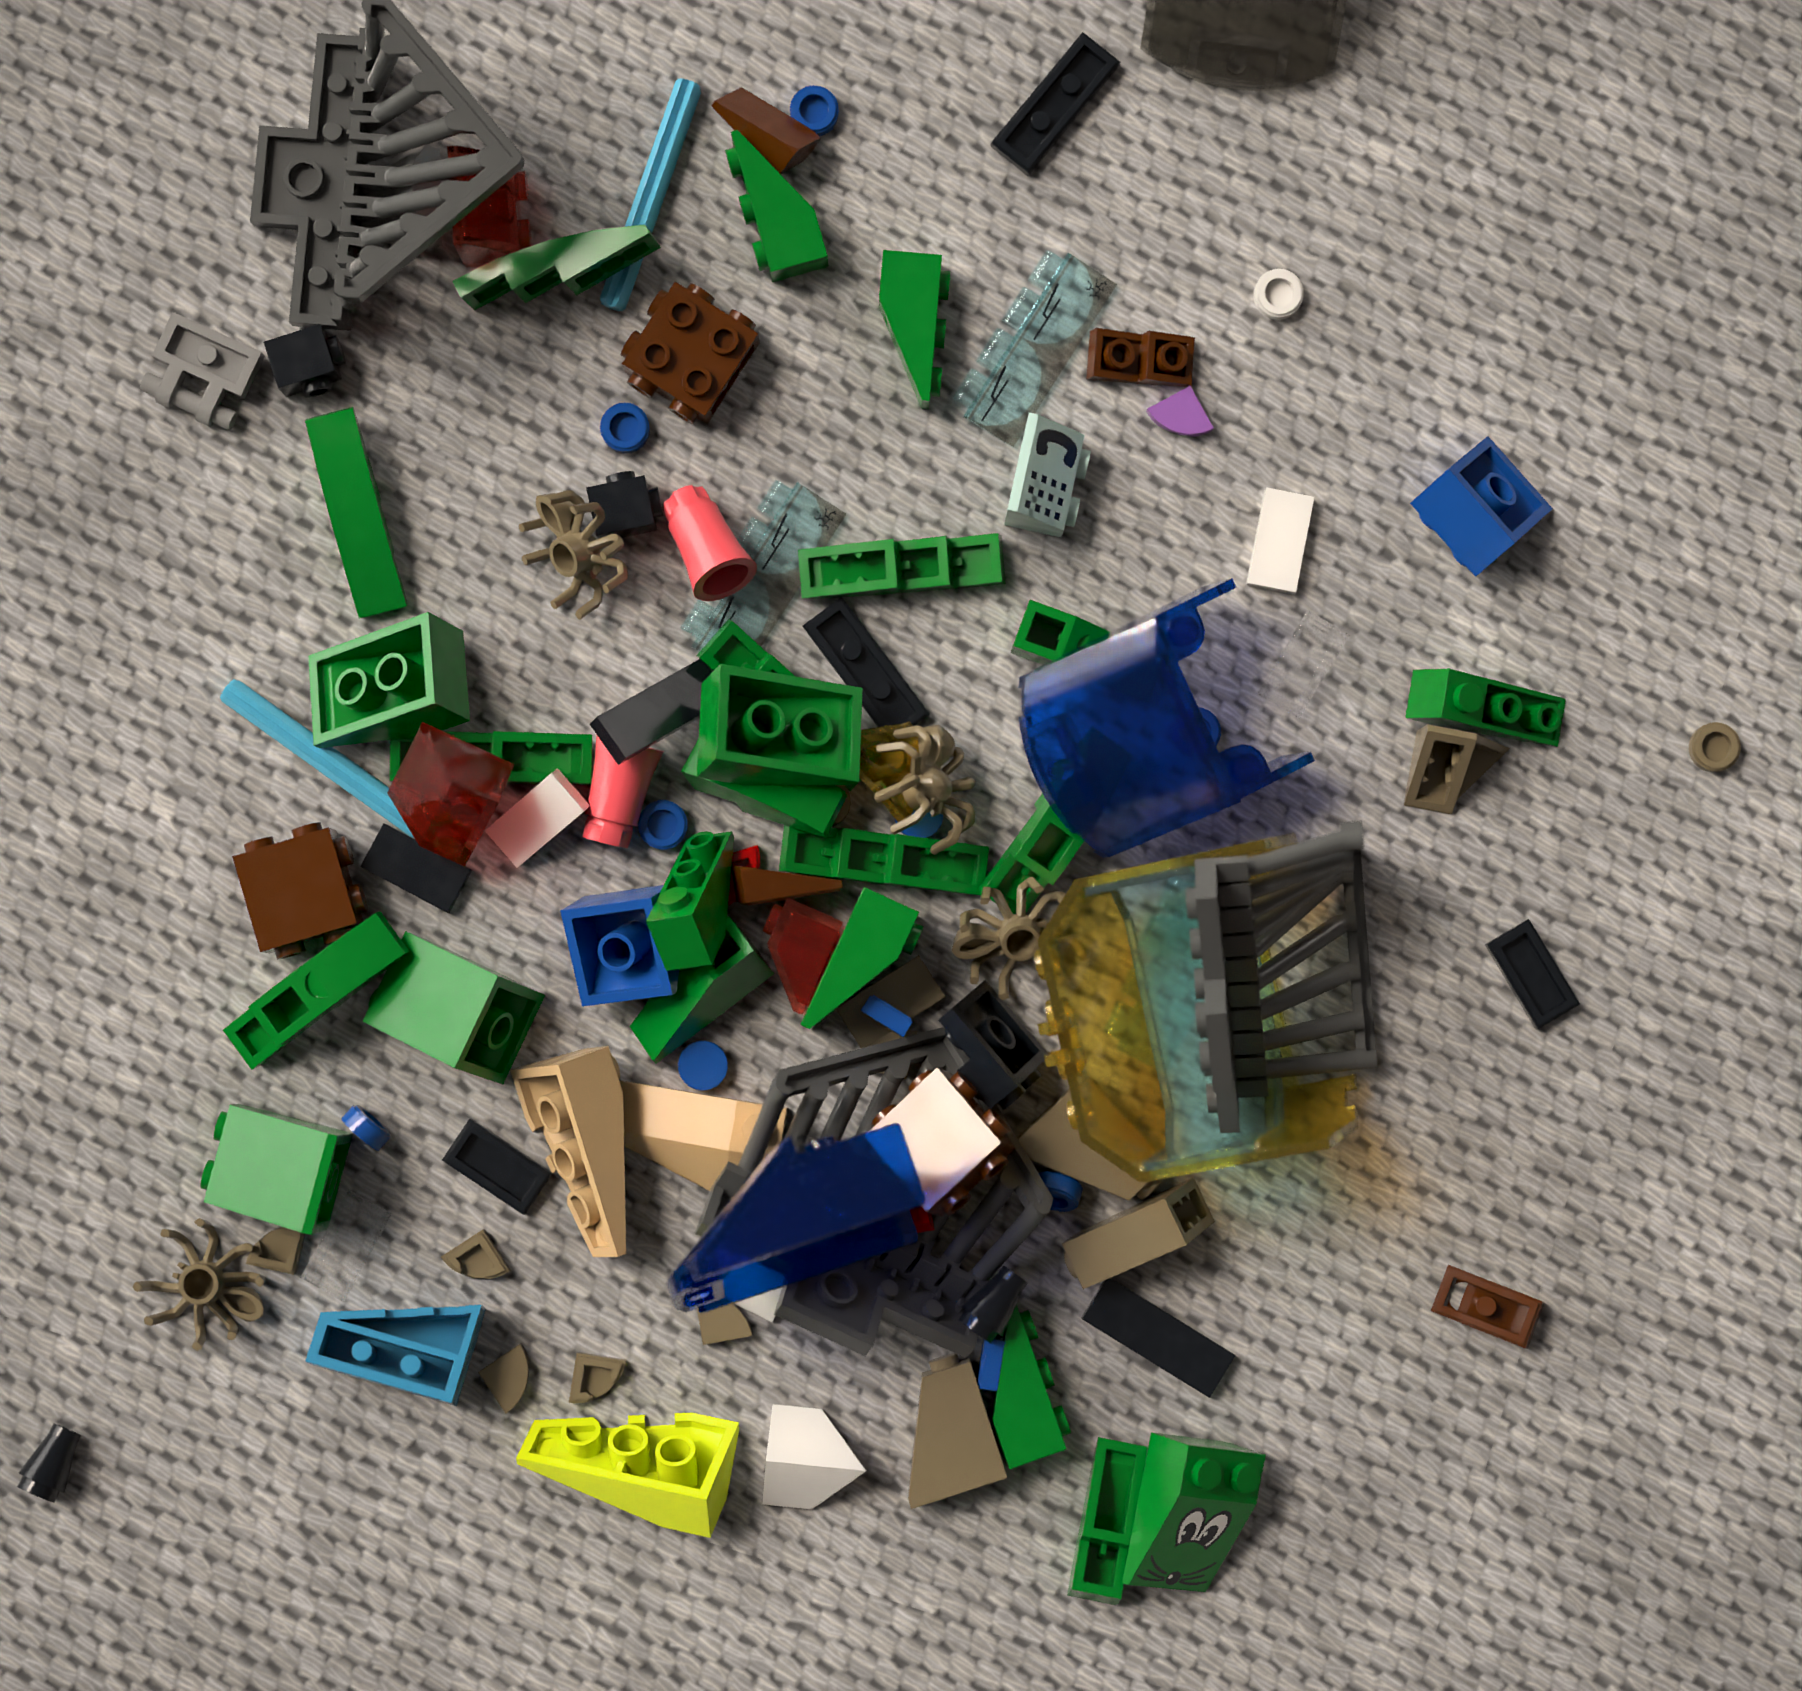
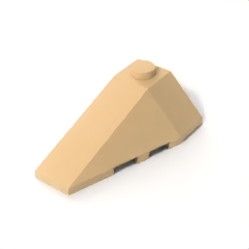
M609 1046L581 1049L510 1070L525 1119L531 1131L534 1132L542 1128L547 1144L552 1152L545 1159L552 1174L558 1172L566 1181L571 1191L567 1196V1205L592 1256L619 1257L626 1254L623 1091L619 1082L620 1069L617 1061L611 1055Z
M619 1080L623 1091L625 1147L710 1191V1188L728 1161L736 1165L739 1164L763 1106L762 1103ZM786 1107L782 1110L758 1168L760 1176L766 1179L782 1146L788 1112Z

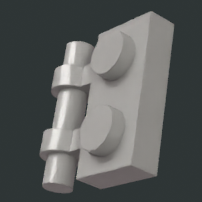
M172 312L152 354L155 360L168 365L163 379L147 372L141 381L140 390L155 396L156 403L170 409L175 405L195 414L196 421L209 427L217 424L231 430L236 423L238 413L222 406V401L227 392L245 400L265 355L259 350ZM187 374L208 383L203 397L182 388Z

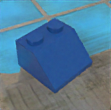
M1489 436L1448 468L1410 503L1419 513L1422 522L1440 536L1451 549L1454 558L1461 565L1467 567L1475 577L1553 509Z
M664 885L584 896L560 910L582 1007L667 996L676 993L679 969L666 971L646 923Z

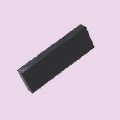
M1082 32L993 139L990 147L1026 176H1029L1113 75L1121 62Z
M842 597L802 626L845 685L863 688L862 707L889 743L898 740L893 735L895 730L916 726L930 716V713Z
M698 659L597 716L590 723V726L616 763L620 765L700 718L701 684L712 671L705 663Z
M1112 1278L1102 1282L1081 1317L1082 1320L1209 1398L1235 1357V1354Z

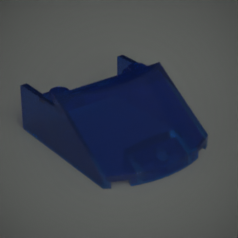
M1233 578L1201 587L1019 677L1018 688H1022V716L1019 717V726L1025 753L1035 780L1050 807L1072 834L1076 833L1095 849L1094 852L1102 858L1112 857L1241 802L1240 799L1315 761L1312 752L1309 751L1283 755L1266 762L1258 749L1245 744L1232 746L1218 752L1182 673L1178 661L1195 653L1204 641L1205 629L1196 607L1235 589L1236 584Z
M893 1123L836 1142L834 1136L824 1137L805 1145L806 1152L797 1155L791 1135L777 1144L765 1156L668 1278L667 1288L674 1308L680 1312L688 1313L698 1307L699 1313H707L916 1243L918 1241V1233L910 1209L924 1205L926 1196L901 1125Z

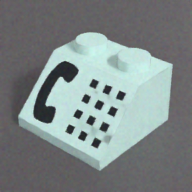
M1028 414L1004 525L1056 537H1062L1065 525L1075 526L1080 498L1072 497L1071 495L1075 478L1085 479L1091 453L1090 450L1082 449L1084 434L1041 415Z

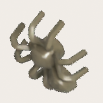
M570 490L538 495L536 497V508L541 518L520 523L518 525L520 532L548 527L556 534L557 539L551 543L550 548L523 555L522 561L525 565H529L550 558L554 568L565 577L574 576L571 586L550 602L553 609L559 608L576 595L582 580L594 589L593 599L575 613V616L581 620L599 607L602 602L603 590L605 593H609L627 580L629 575L625 563L620 559L610 558L623 548V538L617 534H610L599 539L592 536L605 519L604 509L599 503H585L583 498ZM594 512L596 517L581 532L580 528L584 514ZM602 565L616 568L618 574L604 585H601L600 581L595 578L602 572Z
M916 725L895 730L893 735L896 739L918 736L919 753L914 747L904 741L876 745L878 753L904 751L910 755L911 773L906 774L902 781L876 792L874 799L877 803H880L902 793L909 807L916 811L913 815L890 826L891 833L894 835L917 824L929 811L931 817L941 813L953 824V829L948 831L947 837L932 845L931 853L935 855L954 845L959 840L960 834L975 823V810L969 802L950 796L952 792L972 789L975 786L976 780L972 777H965L951 781L949 775L964 760L963 750L960 747H955L953 737L942 726L933 725L922 728ZM953 756H954V758H953L946 766H944V767L941 769V766H942L950 757H953ZM944 804L965 810L966 819L962 822L961 818L945 807Z
M1034 877L1027 878L1017 888L1016 914L1011 912L1000 890L992 887H983L980 904H988L990 897H993L1004 920H999L981 909L965 911L960 914V930H958L953 940L951 951L956 957L960 959H974L970 965L971 984H978L979 968L986 960L1003 955L1009 958L999 976V998L1001 1000L1009 998V978L1017 961L1030 960L1045 974L1052 988L1061 987L1062 983L1053 967L1037 955L1041 947L1058 945L1065 948L1075 962L1082 960L1081 953L1070 940L1060 936L1041 939V936L1050 935L1047 928H1042L1047 926L1048 922L1045 918L1038 919L1048 903L1058 901L1064 909L1070 910L1073 908V904L1065 892L1057 891L1043 895L1031 913L1026 915L1027 889L1031 887L1036 893L1044 891L1042 885ZM978 918L997 930L980 923H970V919Z
M201 1218L196 1219L194 1223L205 1229L209 1238L202 1261L199 1260L194 1246L188 1238L176 1230L162 1229L161 1236L173 1239L180 1244L191 1265L188 1266L183 1262L177 1264L183 1270L182 1274L173 1273L172 1277L179 1280L178 1283L138 1281L133 1285V1289L136 1292L180 1293L183 1297L174 1308L146 1316L144 1324L150 1326L177 1318L190 1304H194L196 1339L191 1347L196 1351L200 1350L206 1341L204 1306H207L229 1330L227 1339L229 1340L236 1338L239 1328L233 1318L216 1303L217 1300H220L233 1315L244 1321H255L263 1316L264 1306L262 1298L253 1288L243 1286L227 1287L225 1283L253 1282L261 1287L266 1281L263 1275L254 1272L223 1273L222 1270L237 1257L252 1252L253 1244L244 1243L236 1246L216 1263H213L219 1237L214 1226L209 1221Z

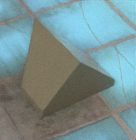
M1427 724L1417 730L1404 805L1452 814L1456 801L1510 748L1476 733Z

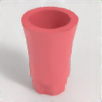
M688 485L674 491L670 498L663 503L662 509L669 522V531L678 546L686 566L694 596L701 601H715L738 592L753 579L757 571V564L739 543L717 504L711 501L708 493L702 486Z
M596 734L595 763L587 801L590 807L585 810V814L589 816L585 822L583 838L612 846L628 848L633 826H638L642 806L652 776L664 751L649 747L618 765Z

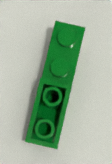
M1092 726L1034 804L1037 810L979 886V891L982 893L983 887H992L1000 890L1011 912L1016 914L1017 888L1024 880L1034 877L1043 888L1048 883L1054 885L1099 819L1121 781L1133 754ZM1031 887L1026 892V912L1040 895ZM990 897V900L996 903L993 897Z
M381 911L376 912L249 1005V1009L225 1027L223 1031L250 1069L253 1070L265 1063L328 1012L346 1002L407 954L409 950Z

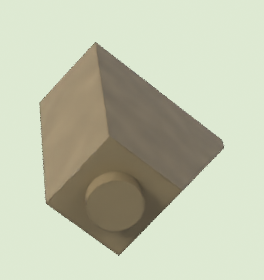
M1079 1078L1017 1137L1030 1160L1128 1201L1134 1195H1137L1141 1200L1144 1199L1163 1181L1158 1173L1165 1165L1083 1078Z
M1194 1177L1074 1234L1062 1243L1065 1250V1264L1070 1274L1078 1278L1082 1288L1086 1289L1186 1246L1215 1221Z
M956 1353L947 1354L929 1361L931 1370L922 1372L908 1487V1501L911 1509L1007 1478L970 1359L959 1360Z

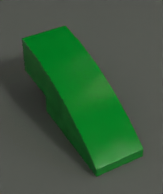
M698 738L681 770L695 790L735 802L742 812L827 838L848 796L844 790L834 785H741L697 778Z
M1098 1437L1091 1465L1067 1596L1111 1605H1117L1121 1600L1124 1585L1122 1581L1146 1460V1446Z

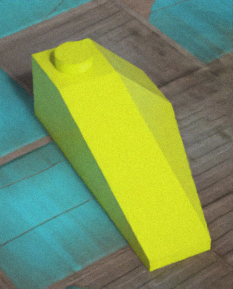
M692 1412L675 1413V1425L645 1426V1415H628V1425H622L617 1428H601L600 1423L594 1417L534 1420L516 1457L517 1465L663 1528L711 1538L727 1500L739 1435V1422Z

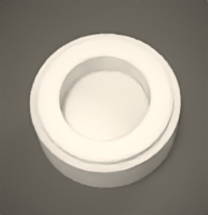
M1270 270L1260 277L1255 286L1253 294L1254 303L1259 312L1267 318L1273 320L1289 318L1299 309L1303 301L1304 290L1302 283L1295 274L1288 270Z

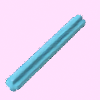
M678 78L675 81L625 226L646 225L653 232L701 95L700 85L683 78ZM643 258L606 279L600 296L602 305L616 311H624L626 309Z
M233 679L225 687L220 696L224 704L410 837L418 838L423 834L431 820L423 811L335 748H318L313 746V733L241 681Z

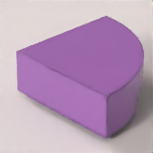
M1191 386L1146 410L1155 424L1178 435L1195 437L1212 432L1214 429Z

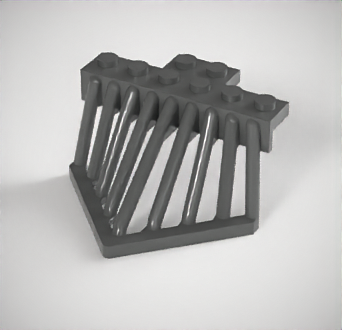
M362 0L361 5L365 13V28L360 27L359 36L317 33L308 129L259 125L250 222L254 227L298 230L289 323L294 327L308 328L321 324L324 329L351 331L353 313L360 309V302L365 301L518 173L525 164L524 158L517 147L392 0ZM385 29L390 33V35L385 36ZM409 56L422 72L417 73L411 83L383 102L375 103L380 99L398 58ZM432 94H442L454 109L447 112L443 118L390 135L373 133ZM460 133L475 134L487 147L475 154L401 167L367 165L369 162ZM476 175V176H475L474 178H472L469 182H468V181L446 180V179H452V178H458V177ZM445 180L439 186L385 198L364 196V193ZM438 207L428 216L412 213ZM402 215L398 220L374 228L361 227V224L364 222ZM396 242V243H395L394 245H392L389 249L380 247V246H384V245H387V244Z
M1362 821L1342 822L1340 831L1250 857L1246 855L1195 859V887L1185 888L1187 918L1198 919L1199 928H1190L1192 960L1202 959L1203 968H1194L1196 999H1205V1002H1195L1197 1034L1200 1033V1038H1208V1041H1199L1201 1073L1204 1072V1076H1212V1083H1206L1208 1114L1218 1113L1220 1134L1240 1132L1239 1098L1269 1096L1267 1079L1378 1068L1361 850L1364 849ZM1264 874V875H1262V876H1259V877H1256V878H1253V879L1250 880L1251 877ZM1343 884L1345 913L1333 916L1258 967V958L1336 888ZM1347 932L1348 962L1337 964L1261 999V989ZM1351 981L1353 1011L1263 1031V1020ZM1349 1031L1355 1032L1356 1050L1274 1059L1265 1058V1051Z
M942 1027L780 1069L771 1082L739 1164L736 1165L728 1161L710 1188L695 1234L786 1275L774 1315L843 1347L866 1356L874 1345L882 1319L967 1358L975 1349L978 1334L958 1320L965 1311L962 1306L988 1283V1280L1041 1223L1051 1209L1053 1197L997 1104L991 1109L1010 1128V1132L1005 1136L1014 1145L1015 1149L1006 1157L1008 1164L1001 1171L997 1181L940 1258H936L930 1255L937 1236L950 1215L938 1216L932 1214L934 1231L916 1233L909 1245L903 1242L905 1235L835 1246L828 1200L826 1198L823 1205L817 1202L824 1175L806 1168L796 1191L794 1192L789 1189V1177L795 1166L792 1163V1149L797 1136L802 1134L808 1137L822 1103L827 1097L829 1086L845 1082L818 1141L838 1147L860 1096L868 1084V1076L884 1072L848 1152L867 1158L872 1146L863 1136L874 1127L872 1121L875 1116L892 1104L902 1080L907 1075L910 1064L923 1061L915 1077L916 1079L923 1072L928 1070L934 1071L936 1068L954 1075L969 1060L963 1050L956 1048L949 1041L945 1028ZM805 1093L767 1179L761 1177L758 1168L787 1099L790 1096ZM973 1098L985 1112L989 1109L982 1100ZM879 1156L877 1162L887 1165ZM835 1179L828 1195L852 1192L853 1185ZM1015 1191L1025 1207L1024 1211L969 1272L960 1269L962 1260Z

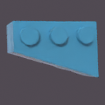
M466 1305L461 1307L321 1312L305 1362L313 1366L457 1406L486 1309L482 1305Z

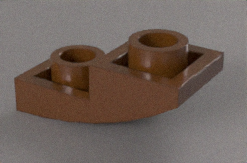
M1095 328L1090 331L1086 379L1189 387L1192 385L1195 337L1156 331L1137 334Z

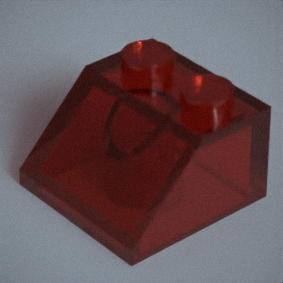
M457 145L447 146L448 158L479 152V149ZM526 171L516 173L452 227L453 245L465 267H480L499 257L532 246L529 219H521L520 201L529 200ZM476 175L452 178L449 180L469 182Z
M422 722L387 793L420 847L465 867L500 802L514 764Z
M787 898L783 907L774 904L763 932L770 935L767 945L792 1010L805 1016L843 930L844 923Z

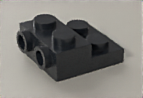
M986 980L980 983L938 1020L945 1028L949 1041L956 1048L963 1050L970 1058L957 1071L962 1073L977 1089L978 1094L975 1098L982 1100L988 1108L991 1109L998 1103L1005 1110L1042 1076L1037 1067L1049 1054L1006 1003L999 998V995Z

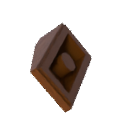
M742 87L715 100L711 105L780 174L802 163L821 140L813 130Z
M732 866L736 902L743 905H754L835 892L843 888L842 880Z
M1448 1265L1431 1311L1528 1349L1545 1302ZM1454 1278H1457L1455 1284L1460 1282L1468 1283L1458 1311L1451 1306L1449 1300L1447 1306H1444Z

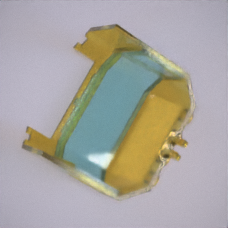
M1295 833L1075 879L1037 940L1039 950L1035 951V965L1040 979L1046 980L1050 1000H1047L1045 1005L1048 1021L1037 1025L1040 1035H1058L1061 1049L1051 1051L1044 1058L1046 1067L1057 1066L1061 1078L1068 1081L1071 1100L1067 1102V1114L1073 1130H1078L1082 1143L1140 1183L1329 1149L1358 1129V1111L1355 1105L1348 1106L1347 1091L1357 1090V1073L1302 1084L1298 1083L1297 1076L1267 1079L1269 1096L1239 1098L1240 1132L1220 1134L1218 1113L1208 1114L1206 1083H1212V1076H1204V1072L1201 1073L1199 1041H1208V1038H1200V1033L1197 1034L1195 1002H1205V999H1196L1194 968H1203L1202 959L1192 960L1190 928H1199L1198 919L1187 918L1185 888L1195 887V859L1254 856L1299 843ZM1261 874V875H1258V876H1254V877H1251V878H1250V880H1251V879H1253V878H1256V877H1259V876H1262V875H1264V874ZM1270 948L1258 958V967L1272 958ZM1274 980L1260 990L1261 999L1279 991L1277 981ZM1283 1012L1263 1020V1031L1286 1026ZM1291 1045L1265 1051L1266 1059L1293 1057Z

